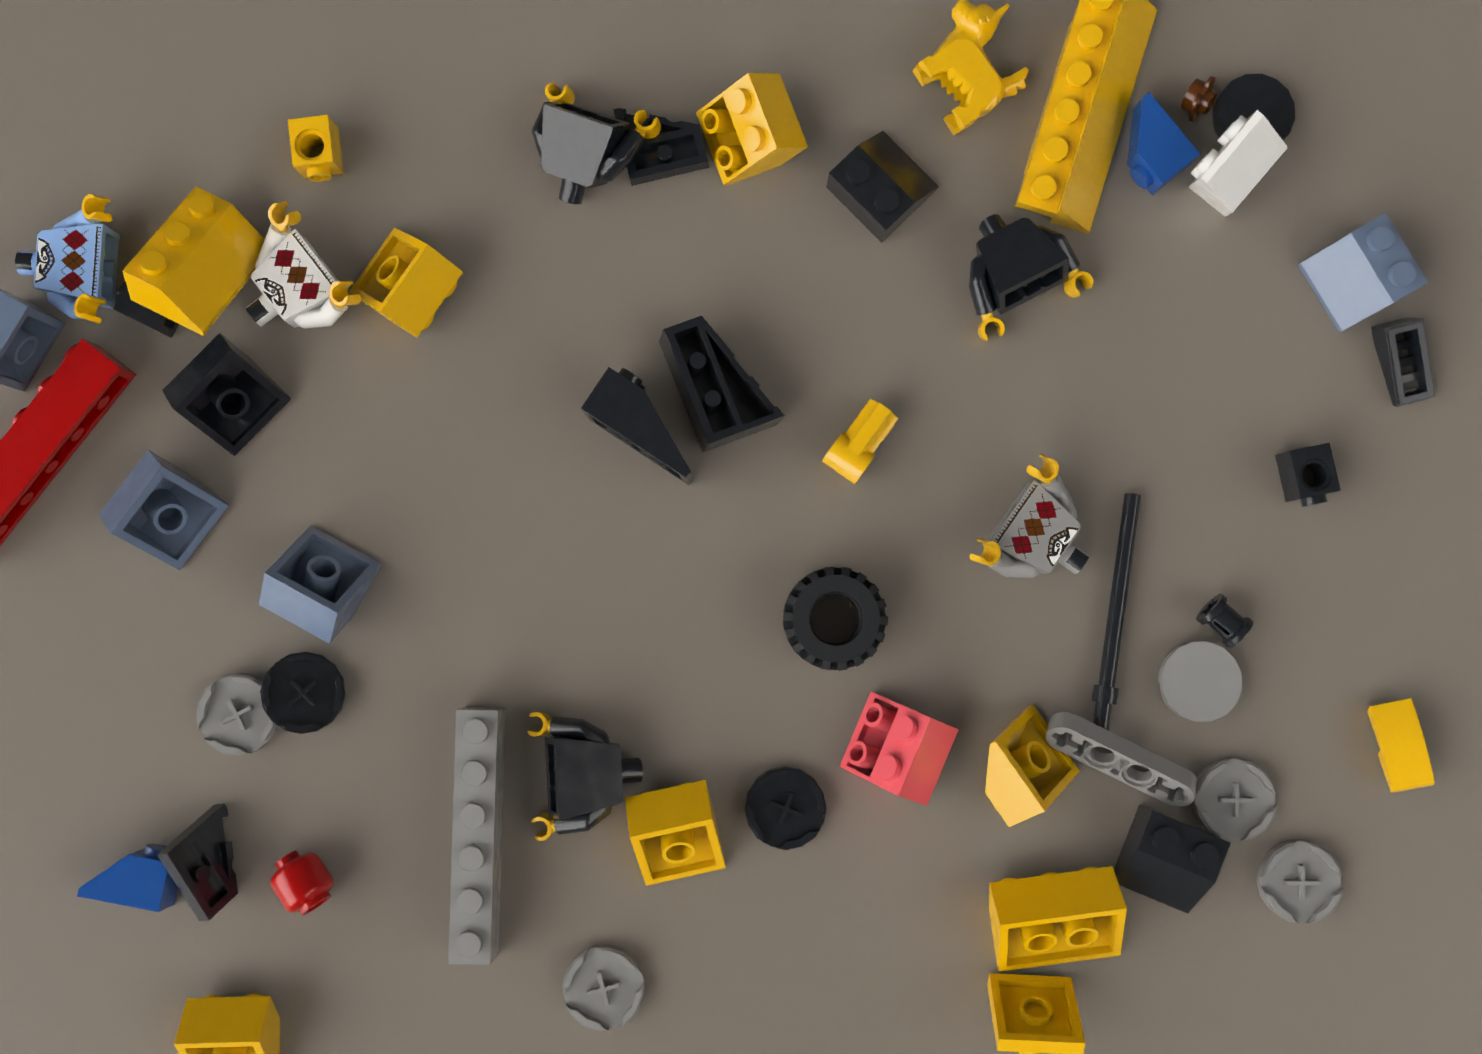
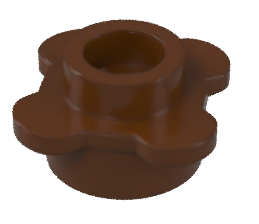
M1210 76L1207 82L1197 78L1187 90L1181 108L1191 113L1189 121L1194 122L1200 113L1206 115L1212 108L1218 95L1213 89L1215 77Z

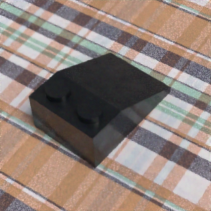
M608 367L581 407V410L590 421L687 485H690L693 481L692 473L646 395L645 387L642 385L643 381L625 368H622L618 373Z

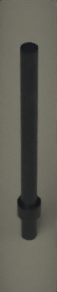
M1133 493L1124 494L1098 685H1094L1092 701L1096 702L1093 723L1108 731L1112 704L1117 705L1119 688H1115L1141 499V495Z

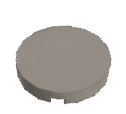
M1191 641L1174 647L1163 659L1158 672V684H1160L1161 697L1165 705L1177 716L1193 722H1212L1226 716L1237 705L1242 692V672L1236 659L1224 647L1209 641Z
M233 674L219 679L205 689L198 702L196 721L198 728H201L202 734L205 736L204 740L210 747L222 754L241 756L260 750L273 739L279 726L270 720L262 707L260 693L263 683L262 679L255 675Z
M1236 758L1216 760L1204 768L1197 777L1196 794L1192 802L1194 814L1205 829L1219 838L1234 841L1253 839L1265 831L1275 817L1277 807L1275 806L1276 790L1267 773L1254 763Z
M1298 839L1281 842L1270 849L1259 864L1257 885L1260 897L1270 911L1288 922H1307L1310 924L1321 921L1333 913L1341 900L1343 891L1340 878L1342 877V872L1339 864L1331 853L1312 842Z
M596 945L580 952L568 966L562 983L564 1000L570 1015L582 1026L596 1031L609 1030V1028L620 1027L628 1023L639 1011L645 993L644 974L637 960L625 949L613 945Z

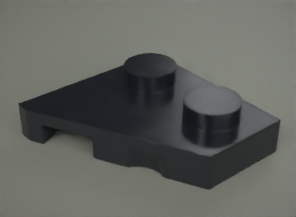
M613 109L616 119L630 123L629 130L636 128L634 123L635 115L627 114L626 109ZM650 114L642 126L651 125L653 120L658 117L661 123L660 133L652 139L644 138L645 144L627 166L631 186L709 168L700 126L684 121L671 122L665 117Z
M225 804L213 805L157 854L199 921L211 920L238 894L236 873L232 868L234 858L232 841L225 842L222 820L223 817L228 816V809Z

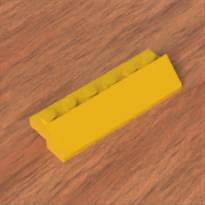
M1078 0L1023 173L1025 175L1015 207L1051 217L1050 223L1086 234L1090 232L1157 13V9L1148 0Z

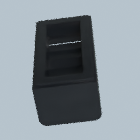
M1408 317L1372 326L1374 345L1393 406L1399 407L1435 397L1423 318ZM1403 333L1404 339L1396 341L1395 335ZM1408 349L1409 355L1398 357V351ZM1413 366L1414 371L1401 374V367ZM1417 380L1419 387L1403 389V383Z

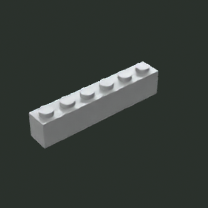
M463 707L456 710L448 964L491 965L499 954L506 708Z

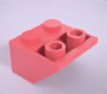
M870 692L839 767L897 796L927 806L959 729L879 694Z

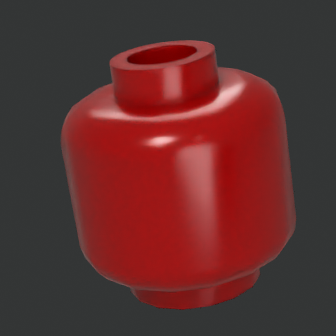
M295 850L275 863L278 871L270 879V886L288 912L295 913L300 911L304 916L331 898L329 891L334 885V880L316 853L308 852L300 855Z

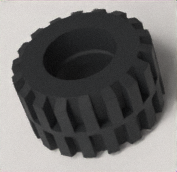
M825 567L808 574L794 586L784 605L783 627L790 646L803 660L821 669L841 671L863 664L864 660L872 657L877 652L876 648L880 642H883L886 635L884 630L885 626L888 625V616L885 613V607L887 606L884 598L882 599L878 592V587L867 580V576L846 567ZM830 594H839L847 597L853 602L858 611L859 622L856 631L849 639L840 643L823 641L814 633L810 623V614L814 604L820 598Z

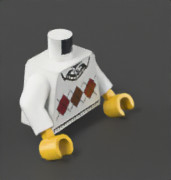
M287 201L274 203L268 210L271 225L257 258L256 269L251 275V279L263 295L245 307V309L260 327L278 314L294 328L308 329L332 326L348 309L349 305H357L361 302V296L359 294L350 295L348 288L350 285H353V281H339L308 239L296 229L291 231L290 226L296 225L301 221V214L298 211H294L286 215Z

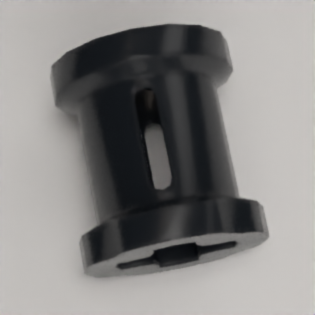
M1222 593L1212 598L1202 608L1196 618L1200 624L1207 623L1223 638L1222 643L1226 647H1233L1240 642L1251 630L1254 623L1249 617L1243 618L1227 604V598Z

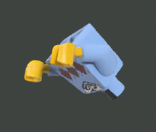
M88 194L83 199L82 209L54 224L51 230H42L38 233L36 252L19 251L15 257V267L18 274L33 275L34 287L46 293L48 302L71 319H86L99 324L102 318L96 316L98 307L113 309L115 306L120 234L104 224H99L101 221H112V215L104 213L105 205L110 202L108 197Z

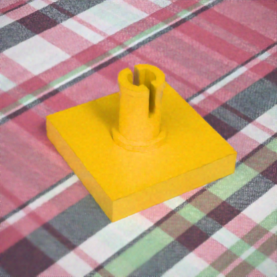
M989 973L987 987L997 1051L1018 1052L1019 1054L1084 1053L1086 1043L1072 977Z

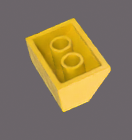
M195 186L122 270L130 299L204 336L251 278L252 273L256 269L255 264L265 239L233 204Z
M1113 866L1102 868L1086 867L1079 871L1064 873L1047 872L1040 876L1019 879L1004 878L997 882H989V912L998 971L1120 956L1127 907Z

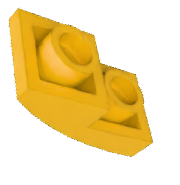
M1412 698L1369 706L1367 713L1380 748L1378 757L1390 792L1395 793L1434 785V776L1428 750Z

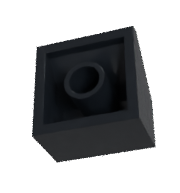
M882 131L857 145L829 172L826 188L882 243L939 186Z
M221 333L162 390L171 407L233 456L291 400L250 357Z
M1139 804L1114 867V872L1120 886L1188 914L1216 883L1231 843Z

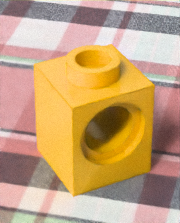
M328 114L288 119L292 164L304 179L312 182H324L331 180L332 175L344 174L339 128ZM323 144L324 149L322 153L317 157L310 158L311 149L316 145Z

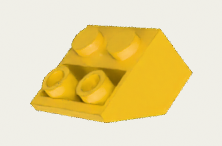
M747 73L696 112L723 185H730L779 167L808 148L780 73Z

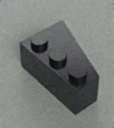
M703 316L663 329L659 343L702 452L776 426L785 415L777 406L774 407L760 390V385L752 376L750 377L735 360V355Z

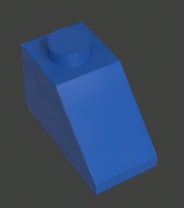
M1148 92L1132 111L1127 166L1131 169L1130 173L1134 182L1142 189H1147L1153 195L1189 167L1200 155V152L1151 93Z
M147 844L144 849L128 854L78 889L77 897L154 912H160L175 905L178 887L157 855L166 846Z

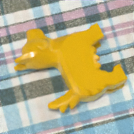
M958 0L952 9V19L956 27L947 35L934 54L921 60L912 71L921 86L940 80L941 87H946V94L950 95L953 93L954 101H960L959 106L951 110L952 113L943 118L953 136L972 125L978 118L991 112L1004 97L1014 96L1018 93L1017 89H1025L1026 87L1024 80H1026L1029 71L1027 67L1008 77L1001 78L983 51V47L994 35L1000 19L1010 7L1008 3L995 10L987 4L974 5L968 0Z

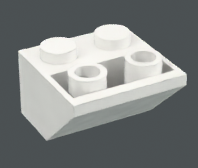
M1258 110L1247 119L1240 115L1217 140L1223 145L1217 152L1215 149H1212L1190 173L1195 179L1188 188L1225 217L1235 211L1288 148L1266 117Z

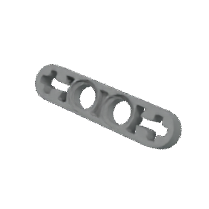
M1059 712L1050 717L1045 737L1048 744L1054 749L1166 804L1181 807L1187 806L1194 801L1197 778L1188 769L1078 715L1069 712ZM1103 747L1111 750L1113 753H1101L1093 748ZM1130 766H1143L1148 768L1149 771H1138L1131 768Z

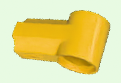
M870 398L846 433L842 432L822 462L855 485L876 456L873 454L895 426L894 424L898 417L887 407Z

